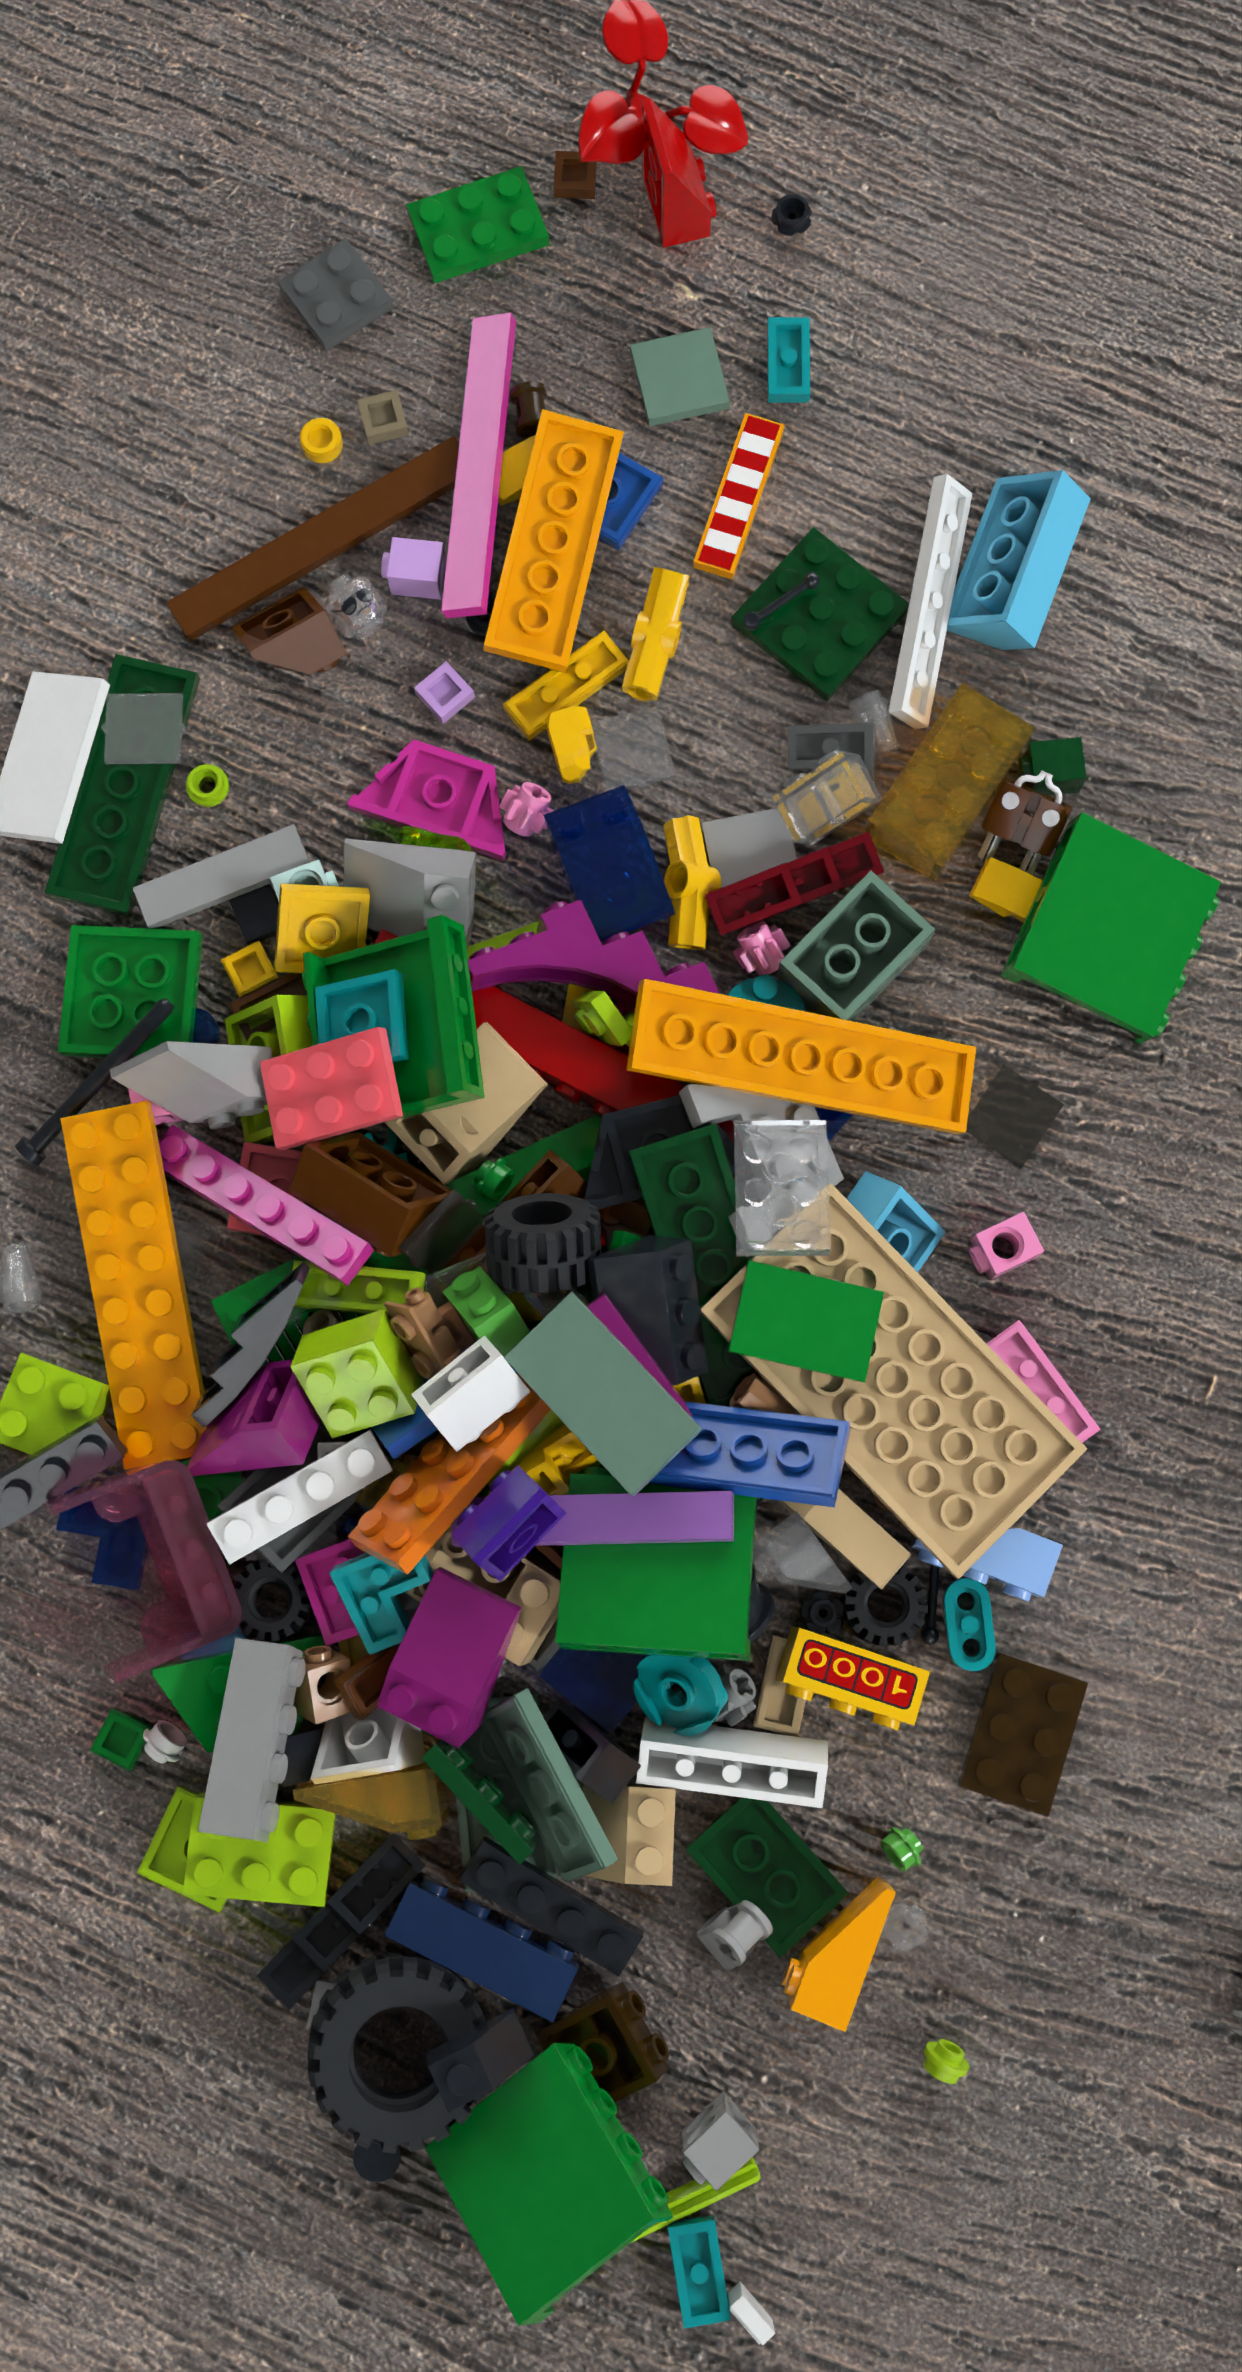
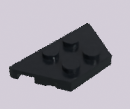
M680 1095L602 1115L584 1200L601 1209L642 1198L628 1151L695 1130L692 1127ZM716 1123L732 1175L752 1170L747 1157L742 1155L727 1137L728 1135Z

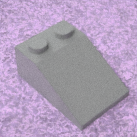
M345 838L344 887L369 889L370 903L367 928L377 932H381L383 928L401 937L428 929V918L444 915L464 925L466 947L468 949L474 927L476 852Z
M166 1041L110 1069V1074L113 1080L189 1123H208L210 1129H222L233 1126L236 1123L235 1118L239 1116H251L264 1111L267 1099L260 1061L273 1057L271 1047Z

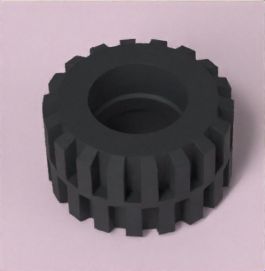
M531 1194L502 1202L496 1205L495 1208L490 1209L487 1212V1216L484 1217L487 1272L496 1284L520 1292L550 1293L569 1290L590 1281L587 1259L602 1254L600 1213L598 1208L590 1204L589 1201L563 1194Z

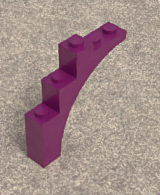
M581 900L567 904L566 901H561L550 905L540 915L536 935L534 932L522 933L513 938L509 945L496 950L493 947L480 949L473 953L468 960L472 992L512 982L538 980L567 983L593 991H605L608 996L633 1009L636 1007L639 981L643 979L720 994L704 961L690 966L689 963L679 964L668 970L664 977L643 930L629 935L628 932L618 933L607 939L602 946Z

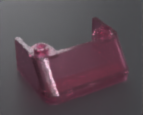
M162 1460L106 1477L42 1503L44 1511L51 1515H56L88 1501H92L97 1514L108 1521L119 1522L137 1515L168 1599L151 1606L141 1619L140 1630L146 1648L103 1666L106 1675L116 1683L225 1637L238 1627L242 1617L241 1605L219 1546L207 1526L209 1519L193 1476L184 1464L173 1460Z

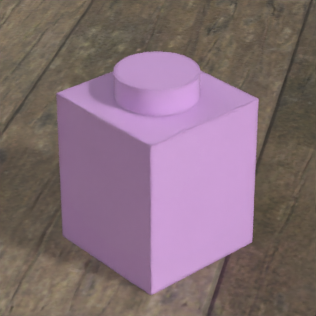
M392 537L390 553H383L381 575L382 578L388 580L391 595L441 600L446 567L443 542Z

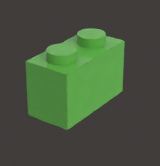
M480 1266L459 1275L450 1286L442 1291L474 1340L477 1342L485 1335L503 1357L530 1333L513 1303Z

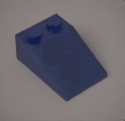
M625 785L544 814L551 846L574 900L582 901L601 942L618 933L630 932L675 915L674 907L643 825Z

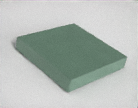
M711 327L630 345V354L649 427L730 408V400Z

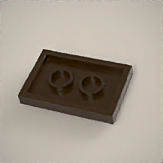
M997 1653L958 1786L1049 1817L1088 1682L1002 1653Z

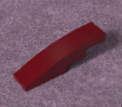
M868 831L831 847H825L705 894L720 936L855 885L870 871L877 876L885 872Z

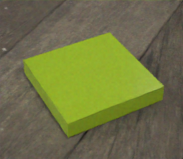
M180 1785L177 1787L137 1873L182 1895L193 1803L197 1793ZM183 1895L219 1913L223 1910L227 1901L226 1898Z

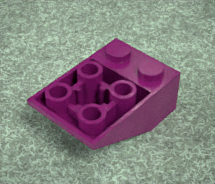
M293 1359L268 1362L261 1367L238 1396L207 1425L185 1471L188 1476L301 1465L304 1463L321 1418L290 1367Z

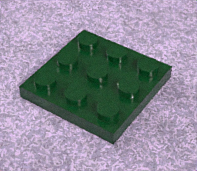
M813 527L731 617V624L828 702L908 613L909 603ZM813 572L819 576L820 583L815 589H806L762 619L757 630L749 631L744 627V616L747 613L759 612L803 582V578L807 573Z

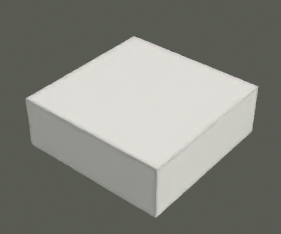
M739 2282L728 2292L729 2309L759 2345H764L775 2334L773 2320L746 2287Z

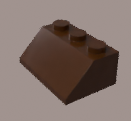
M359 1132L305 1144L289 1188V1192L302 1199L305 1205L330 1217L338 1225L369 1242L375 1252L388 1257H394L418 1249L457 1204L460 1197L458 1193Z

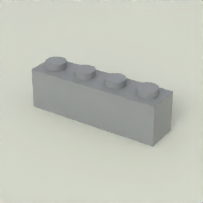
M235 1638L198 1829L199 1832L268 1843L269 1833L275 1830L279 1817V1806L275 1803L278 1784L284 1781L288 1768V1758L284 1754L287 1735L293 1733L296 1725L297 1710L293 1706L296 1687L302 1685L305 1676V1660L302 1659L303 1651L286 1644Z

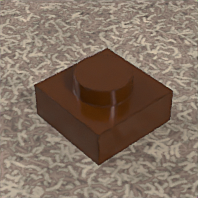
M556 151L554 198L595 199L597 162H580L578 151Z

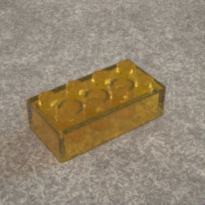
M962 682L868 820L865 833L869 831L875 845L936 883L996 794L1002 779L1007 778L1027 748L1036 728Z

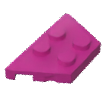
M414 739L399 752L398 758L393 763L386 764L374 775L375 780L358 796L354 794L348 800L347 806L350 811L501 861L505 860L506 851L494 765Z

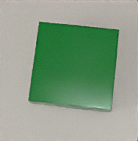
M112 1708L90 1751L128 1771H133L147 1743L143 1738V1732L146 1729L151 1731L153 1727L116 1708Z

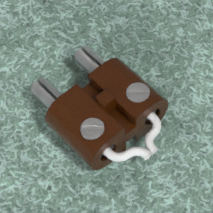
M1041 771L1037 776L1024 775L1018 778L1017 781L1007 778L1002 779L981 826L988 831L978 854L981 860H983L994 835L996 837L986 859L993 858L1002 838L1008 841H1015L1021 844L1020 846L1028 849L1019 869L1025 871L1033 853L1036 852L1027 870V873L1033 875L1041 855L1049 857L1052 855L1073 810L1070 805L1062 802V792L1052 783L1053 775ZM1045 778L1047 788L1055 793L1056 798L1033 791L1032 788L1023 785V783L1026 781L1036 783Z

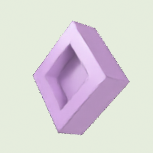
M447 661L414 687L415 694L442 724L475 698L472 688Z

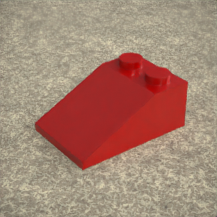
M651 98L643 99L642 127L644 133H646V142L642 151V178L662 246L666 248L710 237L711 219L716 218L717 212L712 192L705 193L702 183L706 181L702 157L700 155L694 156L692 146L684 133Z

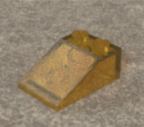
M427 1764L316 1785L311 1781L293 1790L294 1800L394 1834L407 1832L408 1840L435 1836V1832L440 1831V1827L450 1817L446 1785Z

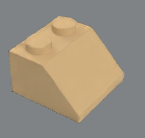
M629 1782L616 1800L611 1803L583 1784V1793L618 1858L610 1866L583 1877L623 1884L672 1886L676 1789Z

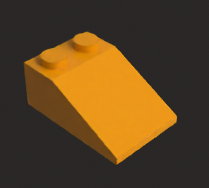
M880 1877L873 1880L801 1949L798 1960L792 1957L789 1959L781 1985L785 1986L784 1993L792 2011L846 2032L896 1893L887 1880Z

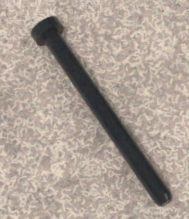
M167 998L159 1000L30 1139L22 1137L15 1147L19 1153L32 1164L39 1166L46 1158L43 1151L62 1131L60 1118L77 1115L111 1079L110 1069L126 1062L173 1012V1003Z

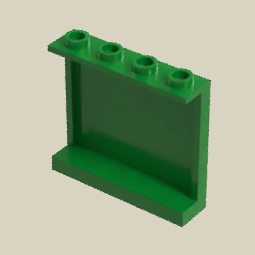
M1081 812L1068 822L1000 976L1015 984L1022 979H1026L1136 1033L1133 1042L1141 1044L1155 1036L1158 1037L1165 1029L1170 1014L1166 1012L1171 998H1175L1179 994L1185 983L1186 975L1182 972L1187 960H1191L1196 955L1202 944L1203 936L1199 935L1204 921H1208L1217 909L1219 898L1215 895L1221 881Z
M444 915L428 918V929L326 958L319 957L310 952L303 953L304 971L302 973V980L307 990L309 1007L307 1025L312 1035L313 1046L318 1045L315 987L393 969L403 974L409 1059L393 1063L403 1117L485 1098L464 925Z
M588 1467L584 1468L583 1474L570 1473L568 1495L628 1493L605 1468ZM648 1483L638 1493L706 1491ZM734 1495V1541L564 1545L555 1643L563 1649L750 1661L751 1641L748 1639L756 1502L760 1498Z
M553 2043L471 2110L472 2114L462 2125L455 2122L449 2127L450 2136L439 2143L435 2139L425 2147L518 2326L542 2322L555 2311L552 2305L653 2224L669 2221L674 2217L666 2204L668 2196L664 2187L654 2176L649 2175L640 2159L643 2154L638 2142L630 2133L623 2130L615 2116L617 2114L615 2102L604 2089L599 2088L591 2074L593 2066L589 2057L575 2044Z

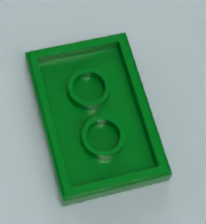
M749 1260L746 1264L727 1352L865 1383L884 1292Z

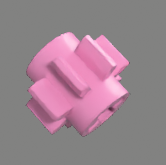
M524 782L521 787L515 785L513 790L507 789L499 805L501 809L506 811L504 815L505 825L514 833L526 837L532 836L534 832L540 834L542 829L547 830L556 814V811L548 808L551 803V795L541 786L531 782Z
M760 921L749 925L738 934L737 940L741 947L735 949L733 954L742 969L745 968L748 973L755 970L759 976L768 975L778 970L780 961L785 957L782 951L789 948L790 943L781 928L778 929L775 924L768 928L766 922Z

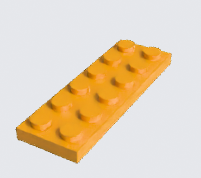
M542 409L483 651L566 673L624 431Z

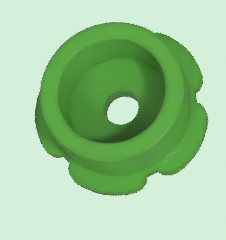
M896 1827L890 1828L887 1831L888 1836L880 1842L887 1858L902 1872H905L912 1865L915 1867L920 1866L921 1859L919 1858V1853L923 1850V1847L915 1834L908 1828L902 1830Z

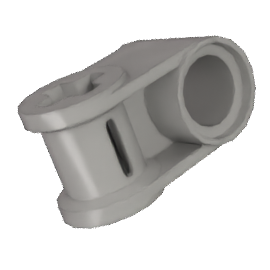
M743 1900L729 1908L725 1906L704 1923L695 1935L723 1969L729 1972L736 1966H741L744 1963L746 1957L757 1946V1942L767 1939L772 1934L773 1927L766 1915L757 1906L747 1900Z

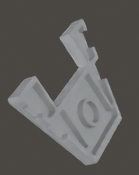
M690 1084L679 1091L693 1129L728 1120L733 1121L765 1203L737 1210L728 1216L743 1255L756 1249L793 1220L829 1184L832 1183L836 1186L844 1179L815 1107L706 1085Z

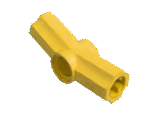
M659 567L653 568L644 609L639 612L631 642V649L633 650L622 684V692L627 693L633 699L645 702L650 700L657 701L668 661L673 659L677 649L682 621L679 620L685 603L687 588L689 587V575Z
M687 815L681 818H672L663 825L670 860L663 883L665 893L669 898H672L668 945L677 949L706 950L709 905L705 894L721 888V876L716 868L708 866L699 818Z

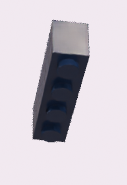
M426 1875L422 1881L414 1878L409 1883L384 1936L553 2022L579 1967V1961L572 1958L574 1951L552 1939H549L546 1945L530 1937L533 1930L517 1920L507 1918L506 1923H503L489 1916L491 1909L478 1900L466 1897L464 1902L448 1895L449 1887L437 1879Z

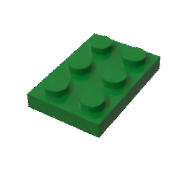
M522 166L406 204L409 219L434 284L550 245L548 232Z

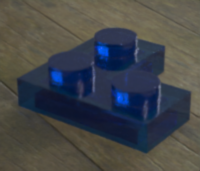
M73 1487L63 1493L56 1530L100 1537L91 1583L140 1590L156 1503L154 1499Z

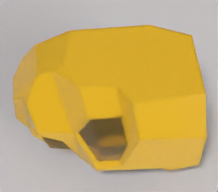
M572 706L551 712L545 718L546 729L562 782L567 784L580 783L586 772L591 768L590 758L597 749L587 708Z

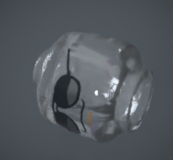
M345 574L327 588L331 595L327 598L324 609L345 638L357 637L359 641H362L374 634L386 623L384 615L387 612V604L367 577L359 576L351 579L348 574Z

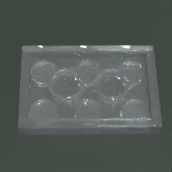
M826 1120L734 1121L736 1256H829L831 1248Z

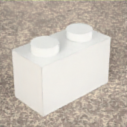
M484 1335L412 1393L411 1396L457 1452L467 1443L475 1441L482 1434L483 1430L500 1416L513 1410L530 1391L500 1352Z

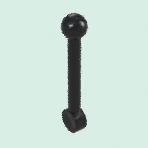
M813 572L807 573L803 578V582L757 613H747L744 616V627L749 631L757 630L762 619L806 589H815L820 583L819 576Z
M931 1565L927 1624L921 1633L923 1642L928 1645H933L939 1640V1632L935 1629L940 1567Z

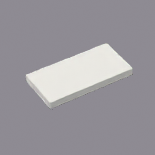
M32 671L0 776V836L63 844L110 684L103 678Z

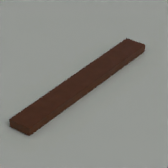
M453 436L167 601L166 604L189 642L454 489L459 442L456 437Z

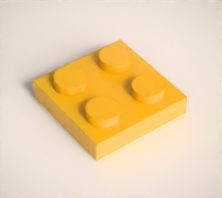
M280 883L274 960L275 971L303 973V953L310 952L319 957L326 958L365 947L370 903L369 889Z

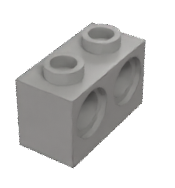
M724 2091L682 2130V2152L686 2157L682 2161L684 2166L699 2184L702 2185L707 2180L716 2191L760 2150L754 2125Z

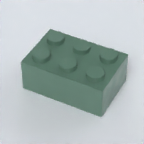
M870 871L780 961L777 977L790 985L817 1014L854 1021L929 945L935 928L875 873Z

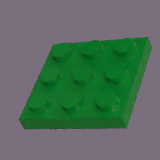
M71 925L58 1052L62 1056L106 1058L150 1009L163 998H167L173 1003V1012L129 1059L166 1041L193 1043L203 935L200 931Z

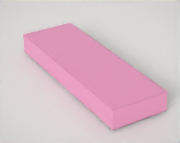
M1020 1320L986 1343L1082 1443L1101 1430Z

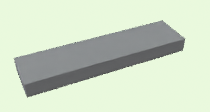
M293 824L135 886L133 891L147 927L149 929H156L272 883L270 877L310 863L298 831Z

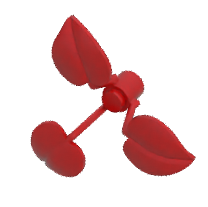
M613 0L604 15L602 38L607 51L623 64L629 65L637 62L638 68L631 87L626 92L627 98L625 100L619 93L608 90L597 93L588 102L579 128L578 149L580 162L626 164L635 160L645 147L646 133H644L642 127V100L648 97L638 94V88L646 70V61H661L666 55L668 48V34L665 24L657 11L645 0ZM715 85L701 86L691 94L690 107L682 105L664 112L669 119L679 115L687 116L683 124V133L690 144L703 152L710 154H732L742 150L748 144V133L741 110L733 96L721 87Z

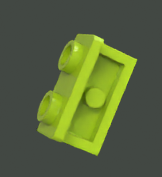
M584 991L572 1000L578 1009L574 1013V1017L588 1035L594 1032L600 1042L604 1044L622 1046L626 1043L630 1047L635 1011H630L625 1016H622L605 991Z

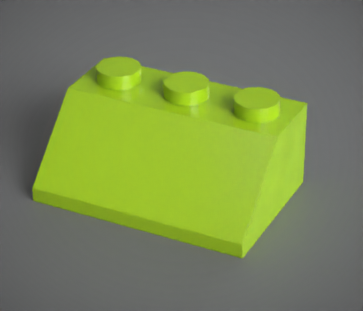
M275 995L225 1018L229 1045L271 1047L273 1058L313 1046L312 1035L307 1025V1014L309 1012L308 997L302 995ZM275 1018V1028L267 1032H254L249 1037L248 1042L239 1027V1024L248 1023L250 1029H253ZM267 1104L264 1105V1111L259 1114L241 1116L245 1142L262 1144L274 1141Z

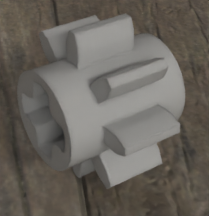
M722 1664L715 1670L727 1691L728 1701L721 1709L715 1721H722L726 1718L728 1724L734 1726L747 1717L748 1713L756 1709V1705L751 1701L756 1695V1688L753 1680L746 1672L740 1669H734L729 1672L727 1666Z

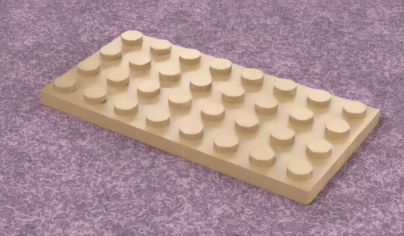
M832 1183L750 1260L884 1292L865 1383L741 1356L798 1415L850 1421V1434L844 1463L954 1578L959 1579L1087 1450L1084 1444ZM746 1265L700 1309V1313L728 1342H730Z

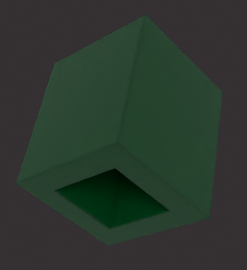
M1081 737L1029 742L1023 757L1018 759V777L1020 778L1024 775L1037 776L1041 771L1053 775L1052 783L1060 789L1062 794L1079 793L1087 779ZM1045 778L1036 783L1024 782L1026 786L1040 794L1055 795L1054 792L1047 788Z

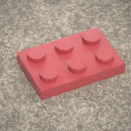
M375 1027L260 1061L276 1149H290L403 1117L387 1030L385 1028Z

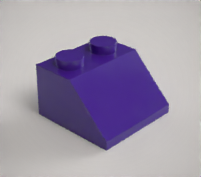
M518 1465L512 1472L507 1470L494 1480L490 1486L491 1493L479 1506L475 1504L466 1509L456 1522L458 1527L451 1533L452 1537L470 1558L500 1582L566 1514Z

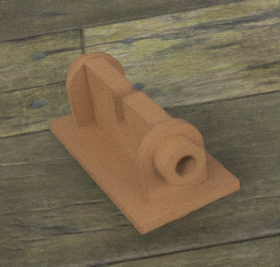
M416 1287L405 1294V1303L398 1304L386 1301L384 1306L392 1318L390 1320L391 1328L401 1340L406 1342L413 1355L411 1362L414 1368L424 1378L429 1379L461 1355L462 1351L447 1326L442 1325L432 1333L431 1329L443 1318L430 1294L423 1292L420 1287Z

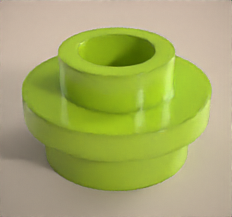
M211 764L200 765L194 768L188 775L186 791L195 804L202 807H213L220 804L227 797L229 780L224 771L219 767ZM206 782L215 783L214 790L209 793L202 792L201 788Z
M940 2039L939 2042H928L924 2048L925 2059L923 2066L933 2077L948 2084H956L959 2077H964L967 2074L970 2066L964 2058V2051L957 2044L946 2039Z

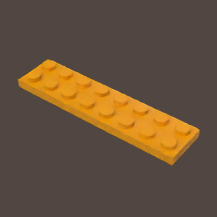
M643 979L639 981L627 1070L959 1135L966 1133L976 1047Z
M142 1101L60 1118L118 1438L127 1448L125 1457L122 1459L124 1470L190 1458L193 1456L198 1442L207 1426L203 1428L191 1416L197 1401L205 1391L152 1103Z

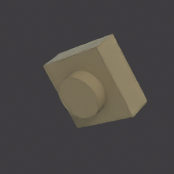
M398 390L357 400L369 445L409 435Z

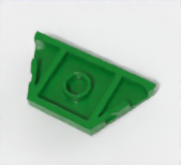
M321 1632L270 1642L290 1645L303 1652L311 1647L326 1646ZM233 1650L149 1667L151 1676L159 1684L173 1707L186 1722L195 1738L207 1753L214 1751ZM297 1715L296 1725L291 1735L299 1733L303 1717Z

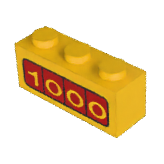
M791 1627L775 1680L787 1684L786 1694L811 1702L815 1693L830 1698L828 1708L855 1716L857 1708L874 1713L871 1722L898 1731L900 1722L915 1726L930 1671L802 1628Z

